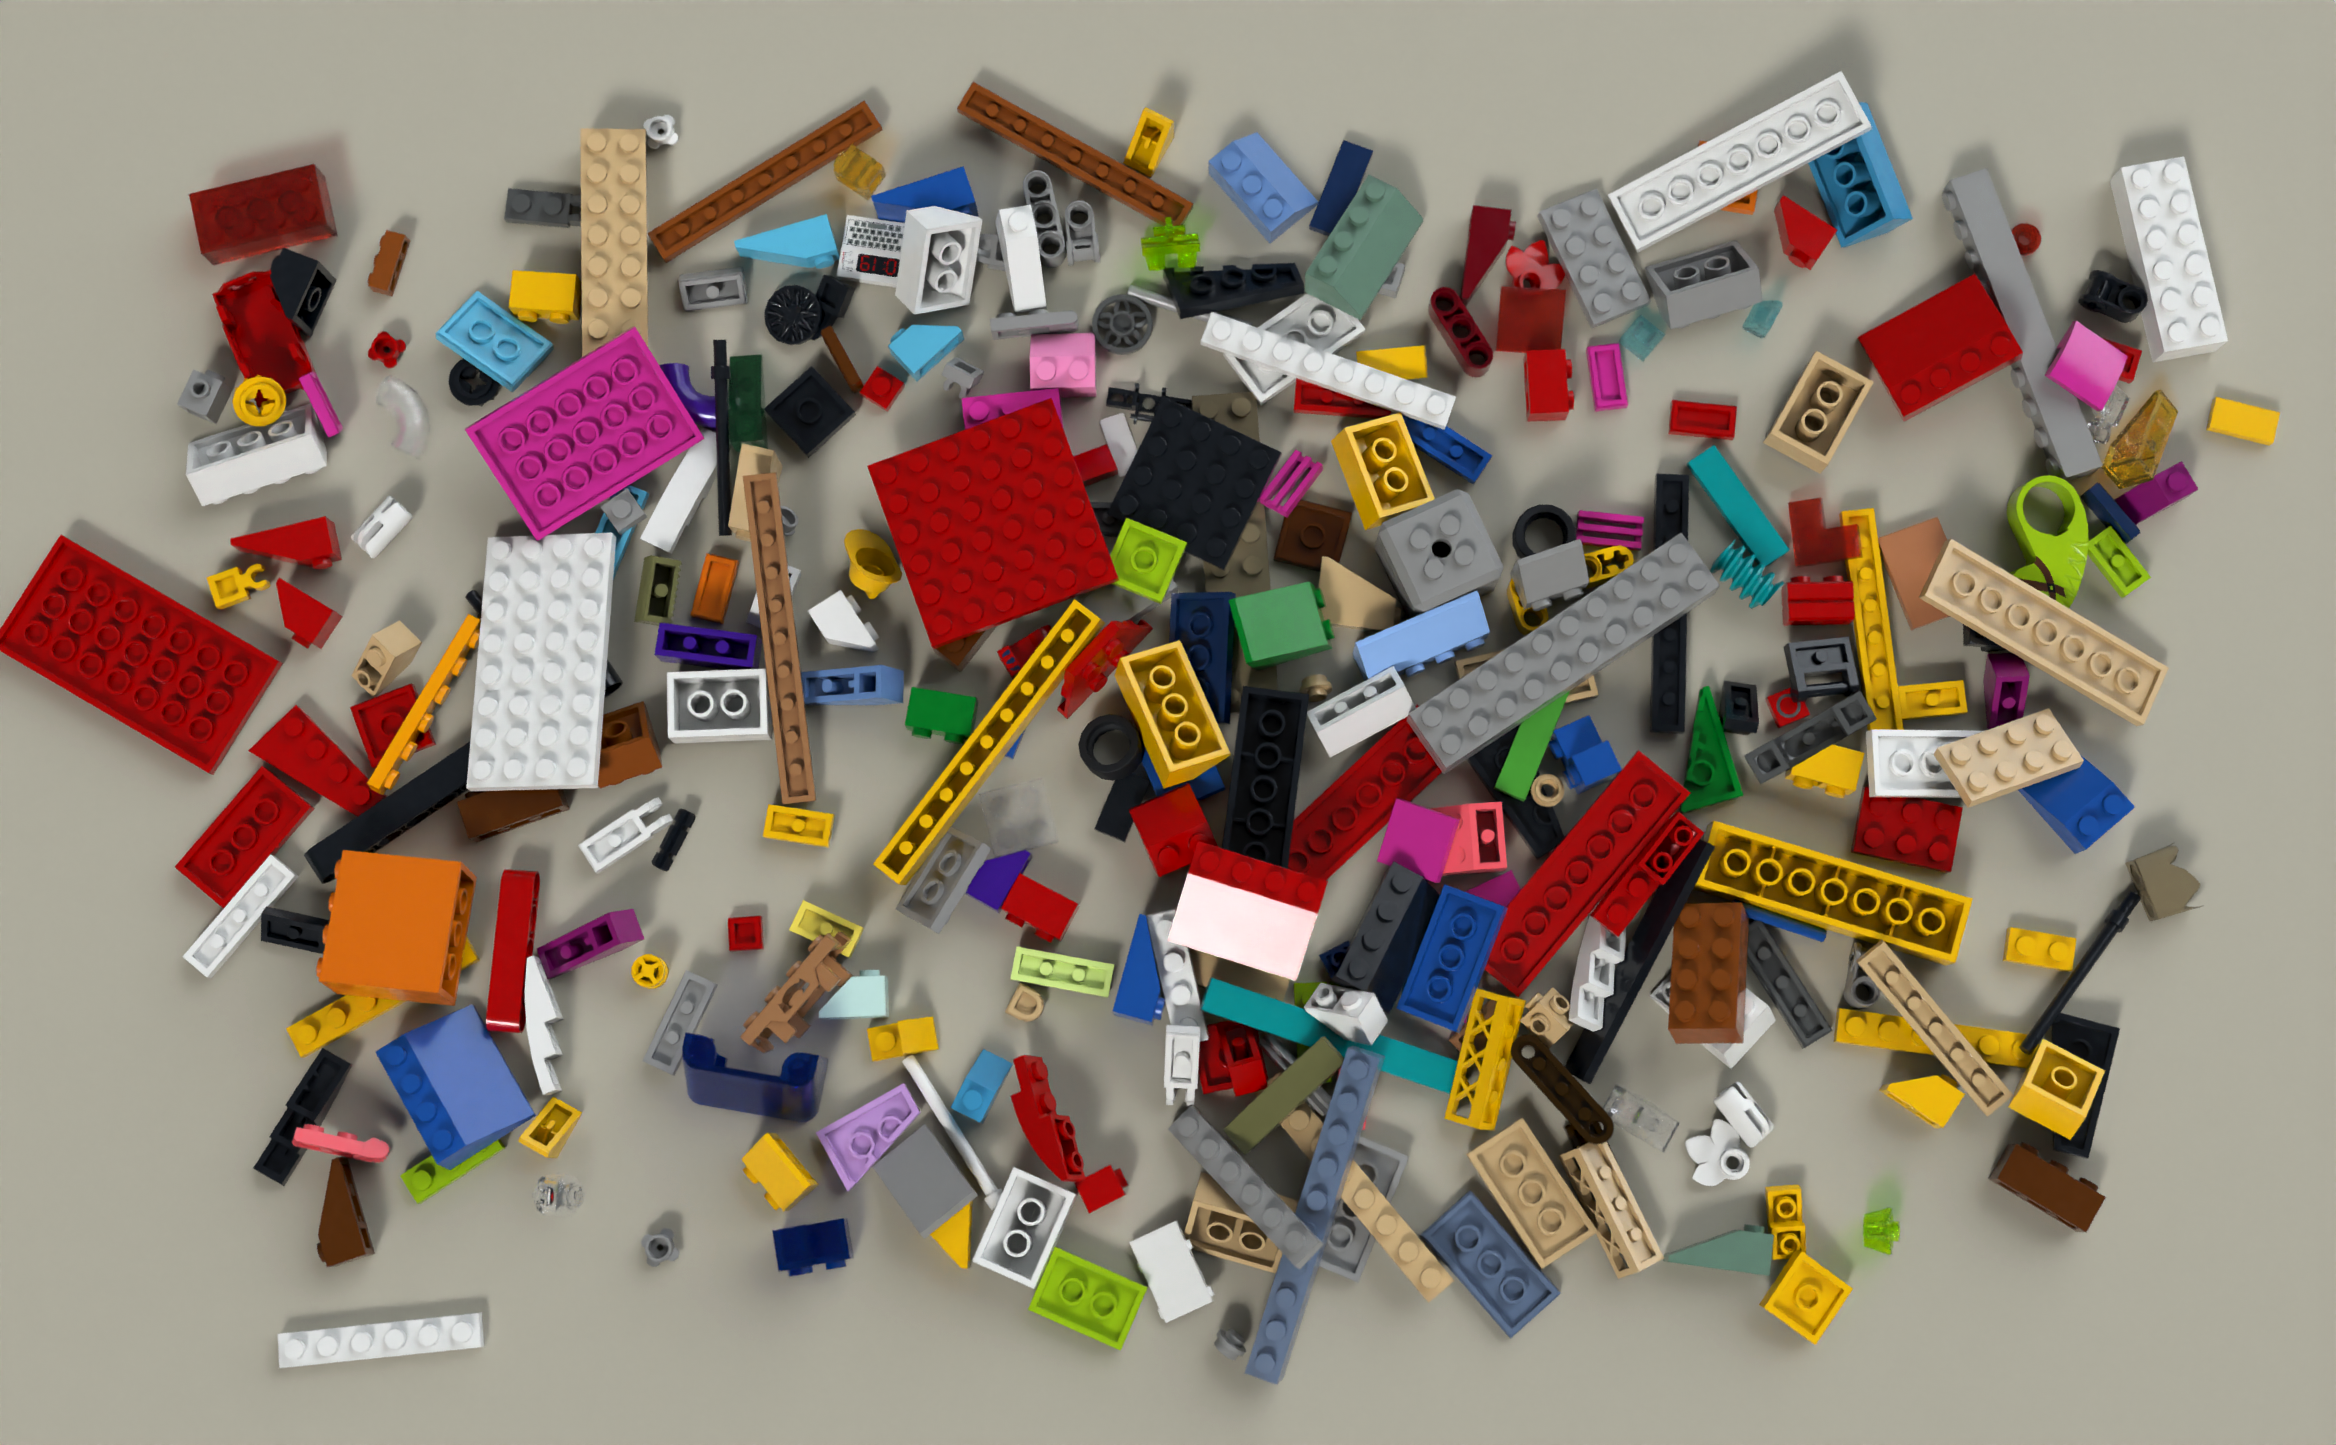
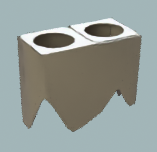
M2168 845L2160 850L2125 863L2136 891H2138V895L2141 897L2140 901L2149 921L2199 908L2185 906L2198 891L2201 884L2186 869L2171 864L2176 860L2179 851L2177 846Z

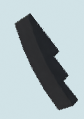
M324 1048L321 1049L285 1106L288 1108L269 1136L272 1140L253 1167L254 1170L285 1186L307 1150L306 1148L293 1146L292 1140L296 1128H303L304 1124L321 1126L352 1067L351 1063Z

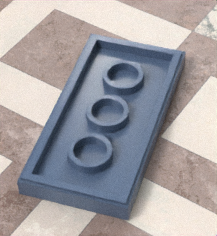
M1471 1190L1420 1234L1509 1338L1518 1333L1561 1294Z

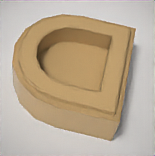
M1020 983L1005 1013L1021 1021L1031 1022L1038 1019L1043 1013L1044 1000L1037 991Z

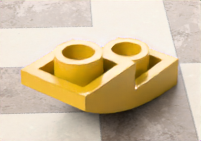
M1425 345L1356 351L1357 362L1406 380L1428 378Z
M1799 1184L1765 1187L1768 1234L1774 1235L1772 1259H1790L1796 1249L1806 1254L1805 1224L1802 1221V1193Z

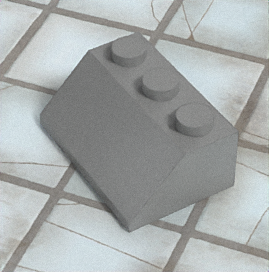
M1737 240L1645 267L1659 313L1670 329L1684 328L1700 320L1714 319L1723 313L1737 309H1747L1753 304L1763 302L1759 268Z

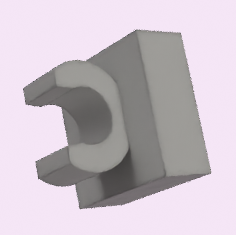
M955 357L946 363L942 372V376L948 378L944 382L943 388L945 391H948L952 388L954 382L958 383L961 386V392L958 397L962 399L969 394L971 388L980 383L984 371Z

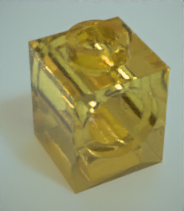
M851 145L846 152L842 151L837 156L833 165L837 181L867 201L886 177L883 165L854 145Z

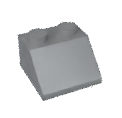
M1580 539L1518 559L1510 573L1523 610L1532 607L1534 611H1539L1553 605L1552 600L1564 597V600L1568 601L1580 597L1584 594L1582 590L1586 589L1590 583Z

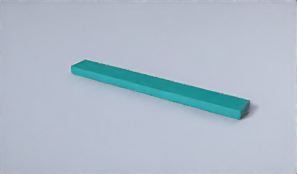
M1215 978L1209 979L1200 1006L1202 1011L1308 1047H1312L1321 1037L1325 1036L1344 1058L1347 1048L1356 1046L1385 1056L1381 1069L1382 1072L1447 1094L1451 1092L1458 1063L1456 1060L1382 1035H1378L1372 1045L1344 1040L1303 1008Z

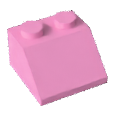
M1094 333L1031 334L1030 390L1059 388L1060 398L1096 397V347Z

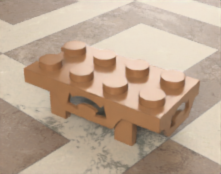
M838 932L834 937L830 933L824 937L819 935L807 949L810 952L809 956L803 962L798 960L786 973V976L789 978L781 988L776 986L767 995L764 1001L768 1004L760 1013L755 1011L745 1021L743 1027L746 1030L740 1038L749 1046L755 1047L762 1053L773 1051L774 1046L768 1040L773 1033L784 1043H787L793 1035L800 1039L811 1026L803 1017L825 991L831 992L836 984L841 988L853 977L847 969L835 960L851 942V939L843 932ZM807 982L810 983L805 992H803L802 987Z

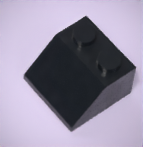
M283 247L280 255H277L271 264L270 278L286 317L304 335L311 337L337 280L318 260Z

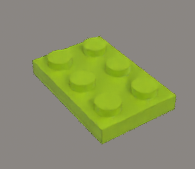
M1055 1246L1028 1310L1121 1351L1148 1287Z

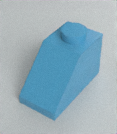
M983 1049L966 1076L950 1108L983 1124L1013 1063Z

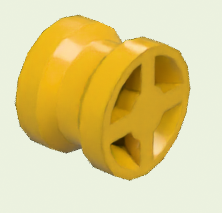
M651 954L638 957L631 967L633 980L638 985L648 989L661 987L666 982L669 974L667 964L661 958Z

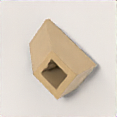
M399 620L371 636L351 676L374 698L412 663L422 642Z

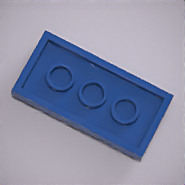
M1444 884L1396 1009L1460 1033L1508 908Z

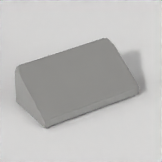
M743 267L683 274L678 279L684 311L745 304L748 302Z

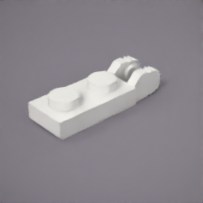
M659 797L652 799L636 810H630L578 845L597 874L653 838L652 835L662 831L673 822L670 814L658 818L647 827L641 818L655 812L662 805Z
M1167 1025L1164 1072L1166 1105H1173L1175 1101L1176 1090L1174 1088L1187 1089L1185 1094L1187 1106H1194L1195 1089L1198 1087L1200 1027Z

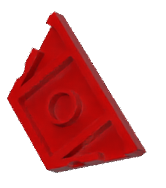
M1140 619L1137 625L1132 620H1124L1123 622L1111 621L1065 669V681L1061 689V695L1066 700L1058 706V712L1068 719L1093 692L1100 691L1105 686L1108 680L1107 677L1117 668L1119 659L1130 655L1138 644L1153 630V627L1143 619Z

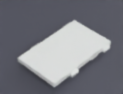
M1177 1220L1129 1242L1138 1260L1136 1264L1140 1273L1143 1272L1159 1307L1158 1313L1161 1319L1164 1318L1166 1323L1214 1301L1212 1296L1215 1294L1211 1286L1207 1287L1204 1276L1192 1254L1191 1249H1193L1191 1241L1190 1239L1186 1240Z

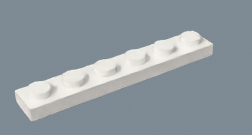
M482 1313L277 1334L279 1368L484 1347Z

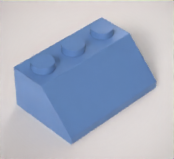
M1257 132L1231 142L1209 160L1208 174L1269 243H1272L1319 203Z

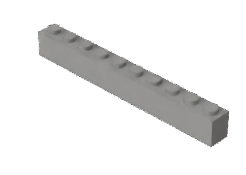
M1985 168L1952 179L1943 189V204L1948 211L1951 210L1955 221L1953 225L1956 237L1963 241L1966 249L1965 260L1968 267L1974 270L1977 278L2004 318L2023 351L2022 359L2011 364V379L2014 386L2020 388L2022 393L2024 413L2028 418L2032 419L2035 427V441L2040 448H2043L2047 458L2045 461L2047 472L2050 476L2060 477L2067 482L2093 474L2103 465L2077 398L2044 376L2059 352L2056 349L2053 336L1988 170Z

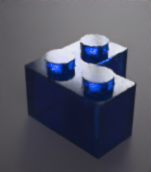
M847 1218L772 1231L778 1271L788 1270L789 1277L812 1273V1266L825 1263L826 1270L845 1267L846 1259L854 1258Z

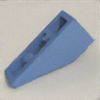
M884 665L801 672L805 705H887L903 703V670Z

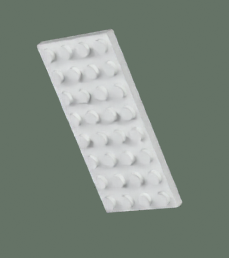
M612 532L547 535L536 541L534 536L488 537L466 786L470 791L598 788L616 536Z

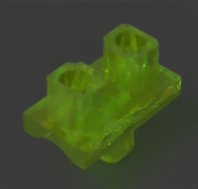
M1171 216L1165 217V226L1153 227L1154 237L1141 238L1142 256L1146 257L1149 271L1166 269L1165 255L1177 254L1178 268L1195 267L1197 252H1200L1198 233L1186 234L1185 225L1173 226Z

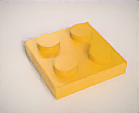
M1796 1249L1759 1305L1810 1343L1816 1345L1853 1288L1803 1251Z

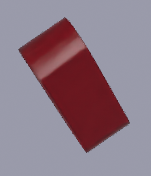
M1449 287L1438 288L1433 292L1428 307L1430 318L1463 371L1471 377L1485 375L1493 359V351L1459 295ZM1440 300H1446L1451 304L1452 308L1448 311H1442L1436 307L1435 303ZM1456 327H1463L1468 331L1469 335L1465 338H1458L1453 334L1452 330ZM1474 353L1480 354L1485 358L1486 362L1482 365H1475L1470 361L1469 356Z

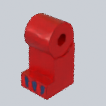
M1045 625L1010 646L1007 645L997 651L1000 660L1012 679L1016 677L1051 631L1052 627L1050 625Z

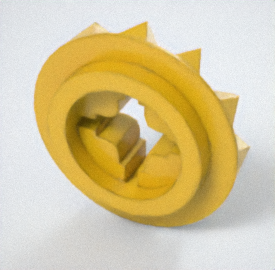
M257 375L250 379L244 378L243 383L235 388L232 404L237 416L246 424L266 426L274 423L281 417L286 407V396L282 387L274 379ZM258 389L264 398H269L267 401L262 402L260 412H258L254 402H249L250 399L256 398Z

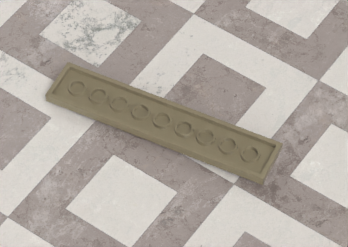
M1252 392L1192 396L1193 411L1260 442L1257 399ZM1260 500L1225 571L1203 561L1205 592L1236 593L1237 598L1271 590L1265 506L1260 503ZM1235 622L1230 715L1239 714L1243 686L1278 690L1276 666L1257 671L1246 664Z

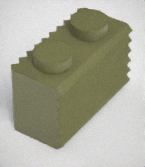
M652 555L644 558L634 622L659 626V623H673L671 618L674 616L672 611L675 610L673 605L676 603L674 598L677 597L675 592L678 590L676 585L679 584L677 581L680 577L678 572L681 571L679 566L682 565L680 560Z

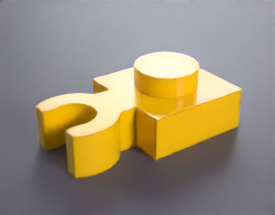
M254 564L244 574L239 567H234L206 577L216 608L221 610L251 599L248 591L254 588L259 591L268 589L271 586L269 581H255V576L259 572L265 571V567L261 564Z

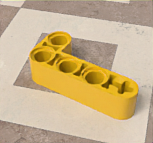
M1618 545L1584 554L1586 565L1592 568L1594 574L1593 577L1589 578L1590 583L1586 589L1603 585L1633 565L1634 559L1631 551L1627 547ZM1614 557L1618 562L1623 561L1620 569H1618L1617 565H1606L1610 564ZM1602 566H1606L1605 570L1602 573ZM1511 578L1507 587V597L1516 627L1521 634L1526 636L1548 621L1547 608L1534 611L1532 607L1523 610L1513 579ZM1526 613H1535L1540 618V625L1536 627L1527 625L1524 621V615Z

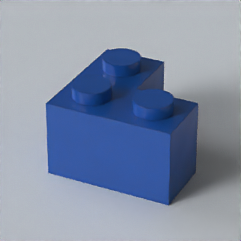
M1590 715L1553 731L1552 740L1548 743L1550 750L1556 760L1561 759L1566 769L1562 771L1564 780L1570 790L1575 788L1577 795L1614 779L1622 771L1609 741L1602 742Z

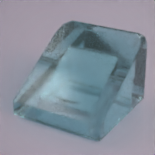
M1769 300L1754 304L1743 324V329L1761 339L1765 338L1776 320L1783 302Z

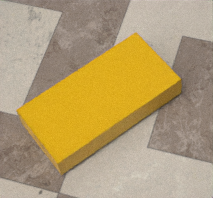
M2215 397L2212 400L2206 430L2270 446L2274 443L2280 412Z

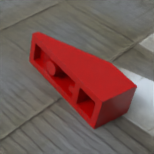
M326 516L230 539L231 545L241 552L313 567L316 570L333 566L332 562L342 560L335 523Z

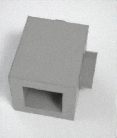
M193 369L177 405L192 415L217 424L232 389L223 382L225 377L208 369L205 374Z

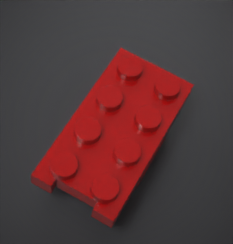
M271 269L268 271H253L222 284L218 292L212 294L217 305L216 309L223 322L222 327L238 367L246 379L256 377L257 375L274 379L282 387L285 395L298 389L304 390L299 378L312 371L315 372L300 332L284 313L270 278ZM258 389L254 400L258 409H260L262 402L267 401L269 398H264Z

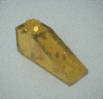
M2161 389L2152 394L2110 444L2102 469L2119 489L2154 479L2178 414V410Z

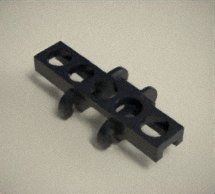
M1135 383V391L1109 387L1106 407L1135 411V414L1130 416V418L1134 419V425L1137 424L1138 420L1152 423L1164 397L1178 404H1184L1189 409L1191 408V400L1166 396L1167 388L1162 387L1161 396L1139 393V383ZM1113 394H1121L1123 401H1111V397ZM1130 396H1133L1132 404L1127 403V399ZM1145 399H1153L1155 406L1152 409H1145L1142 404ZM1139 412L1151 413L1154 416L1139 414Z

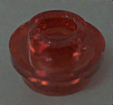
M2021 223L2011 230L2020 255H2030L2039 248L2041 235L2035 226ZM2019 236H2025L2029 243L2027 245L2020 243Z

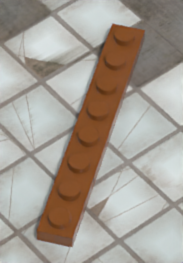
M972 82L957 107L958 113L1176 234H1178L1193 209L1192 202L975 82Z
M864 100L647 234L665 263L881 132L882 127Z

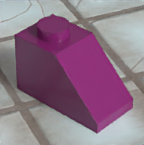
M2181 461L2114 500L2132 522L2137 525L2186 499L2196 492L2198 487Z
M2013 653L1987 654L1983 684L1988 730L2020 719L2024 715L2030 675L2023 659Z

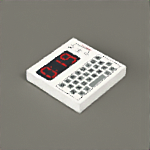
M847 215L837 278L840 280L896 287L905 223Z

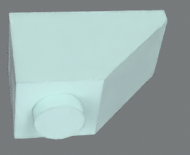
M860 970V976L851 977L821 1008L819 1018L822 1020L889 1017L888 977L880 975V970Z

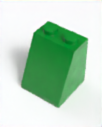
M1310 581L1228 600L1246 664L1257 671L1332 649L1330 639L1335 638L1333 627L1329 619L1324 620L1321 608L1326 607L1325 599L1321 588L1315 589V586Z

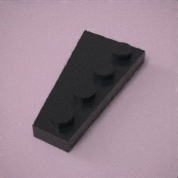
M1295 263L1253 264L1251 269L1245 270L1236 267V265H1223V270L1204 271V266L1190 267V272H1174V267L1163 268V278L1180 319L1304 293V282Z
M1518 725L1468 758L1467 761L1494 800L1502 802L1504 814L1538 860L1554 849L1564 838L1553 806L1543 807L1537 804L1532 798L1531 787L1524 802L1493 789L1518 730ZM1537 771L1534 780L1540 776L1539 771ZM1542 786L1541 792L1544 796H1547L1545 789Z

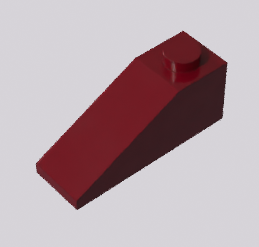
M1473 205L1460 295V299L1465 307L1505 251L1507 241L1514 240L1516 221H1510V209Z

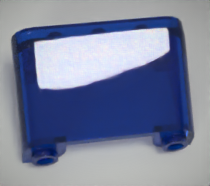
M685 1032L682 1047L684 1074L688 1096L694 1103L797 1122H807L817 1115L821 1103L828 1058L803 1052L793 1053L785 1059L781 1076L726 1067L728 1058L722 1057L717 1053V1048L714 1044L715 1039Z

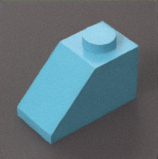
M911 325L906 330L902 328L897 331L890 339L891 344L888 347L891 355L917 382L964 341V336L958 326Z

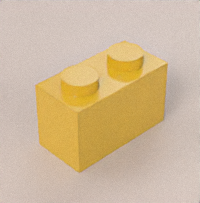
M512 270L508 308L515 317L525 322H536L537 318L550 319L551 322L557 324H568L569 320L579 321L582 282L577 274Z

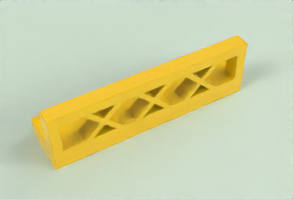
M1482 989L1476 990L1444 1119L1477 1129L1495 1130L1512 1060L1511 1047L1517 1039L1526 1000ZM1484 998L1497 1001L1494 1015L1487 1020L1481 1012ZM1483 1031L1488 1040L1486 1048L1478 1053L1473 1043L1475 1035ZM1475 1063L1480 1073L1478 1081L1470 1085L1466 1078L1467 1068ZM1468 1096L1472 1104L1469 1118L1457 1115L1459 1101Z

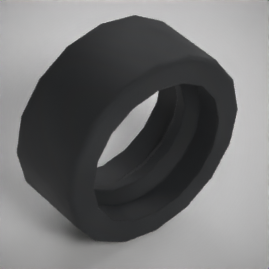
M1536 505L1527 509L1519 517L1512 533L1513 547L1517 556L1521 559L1536 554L1527 546L1525 531L1532 521L1539 518H1548L1560 526L1563 532L1562 545L1575 541L1576 528L1571 517L1563 509L1553 505Z
M1113 714L1099 716L1088 723L1081 733L1078 744L1080 757L1089 770L1099 778L1111 781L1126 778L1135 772L1142 762L1145 751L1143 740L1132 722L1123 716ZM1109 731H1122L1130 741L1129 751L1124 758L1110 765L1098 762L1094 757L1093 749L1099 737Z

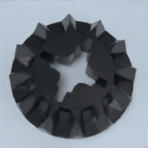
M464 358L454 365L449 375L451 393L458 401L469 407L483 406L489 400H494L495 394L501 389L497 381ZM479 372V378L486 385H477L475 390L472 391V386L464 379H474Z

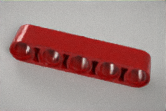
M504 869L502 873L486 1014V1027L488 1031L523 1033L525 1028L524 991L527 958L533 956L540 891V874L538 871Z

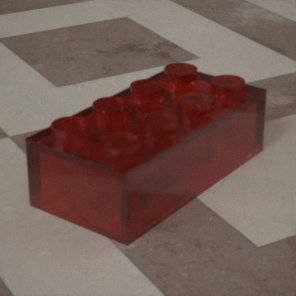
M315 164L189 194L200 251L213 266L280 250L283 247L288 248L338 236L326 178Z

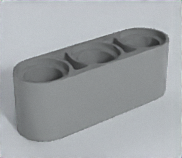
M1034 170L1029 172L1023 180L1026 205H1031L1041 263L1048 268H1055L1060 266L1066 258L1063 232L1051 179L1045 172ZM1036 184L1046 187L1045 191L1040 194L1032 193L1030 188ZM1042 214H1048L1053 217L1047 224H1040L1036 221ZM1049 244H1055L1059 247L1055 254L1049 255L1043 252L1044 247Z

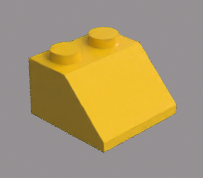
M2042 1039L2016 1087L2008 1108L2071 1140L2088 1114L2105 1070Z
M767 1132L741 1159L746 1165L742 1169L743 1172L754 1184L758 1182L762 1184L767 1190L764 1197L775 1210L781 1208L783 1211H789L819 1185L776 1133Z

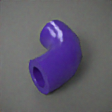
M680 363L659 365L696 426L716 428L715 396L703 395L695 390L690 381L689 366Z

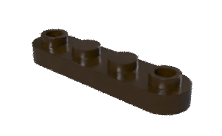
M1530 1034L1519 1036L1511 1047L1512 1058L1519 1068L1587 1142L1601 1145L1609 1141L1614 1132V1124L1606 1111L1539 1038ZM1525 1047L1534 1048L1535 1054L1532 1058L1522 1056V1051ZM1592 1123H1602L1604 1126L1603 1131L1600 1134L1592 1133L1590 1129Z

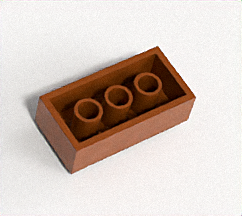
M1742 902L1685 904L1674 924L1668 1030L1676 1044L1743 1043L1749 917Z

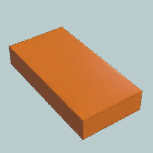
M706 553L690 614L692 618L724 624L739 566L738 560Z

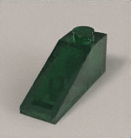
M758 354L730 357L731 379H729L728 407L730 443L736 452L741 450L742 444L768 449L766 412L764 410L766 405L763 356Z

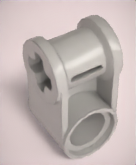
M1073 201L1065 210L1067 233L1065 238L1068 265L1071 266L1074 265V262L1094 260L1095 263H1099L1098 235L1095 231L1092 207L1085 201ZM1076 213H1084L1088 216L1087 221L1083 224H1075L1071 221V218Z
M1857 942L1853 944L1849 956L1844 999L1850 1007L1864 1009L1879 1000L1881 991L1856 962L1858 958L1869 950ZM1858 984L1868 989L1869 998L1867 1001H1862L1856 996L1855 988Z

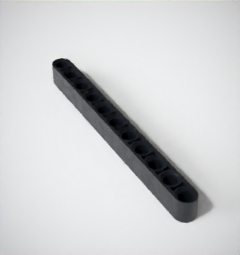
M608 659L604 698L615 692L623 684V681ZM470 742L310 848L304 854V857L321 883L325 884L336 879L334 874L337 860H341L343 850L375 853L469 790L466 786Z

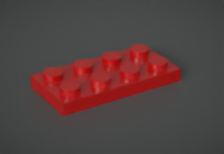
M261 766L177 863L175 868L224 909L269 855H275L315 808L270 770Z

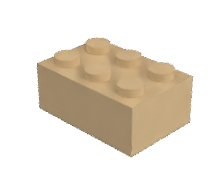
M1815 351L1763 443L1821 474L1831 461L1874 381Z

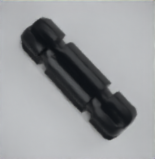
M685 809L678 810L674 818L675 824L670 825L659 846L661 848L660 853L656 852L652 860L654 867L666 872L670 869L674 861L672 860L673 855H677L688 834L687 828H691L696 819L693 813Z

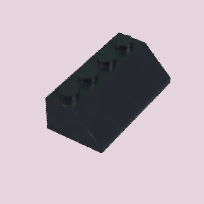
M1393 861L1383 875L1329 983L1330 985L1374 993L1386 1016L1390 1014L1412 969L1440 896L1424 877Z

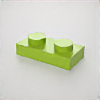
M2111 525L2089 541L2087 555L2121 598L2151 578Z

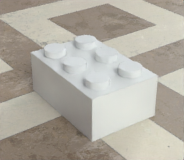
M766 669L667 672L668 738L673 743L773 740L772 713Z

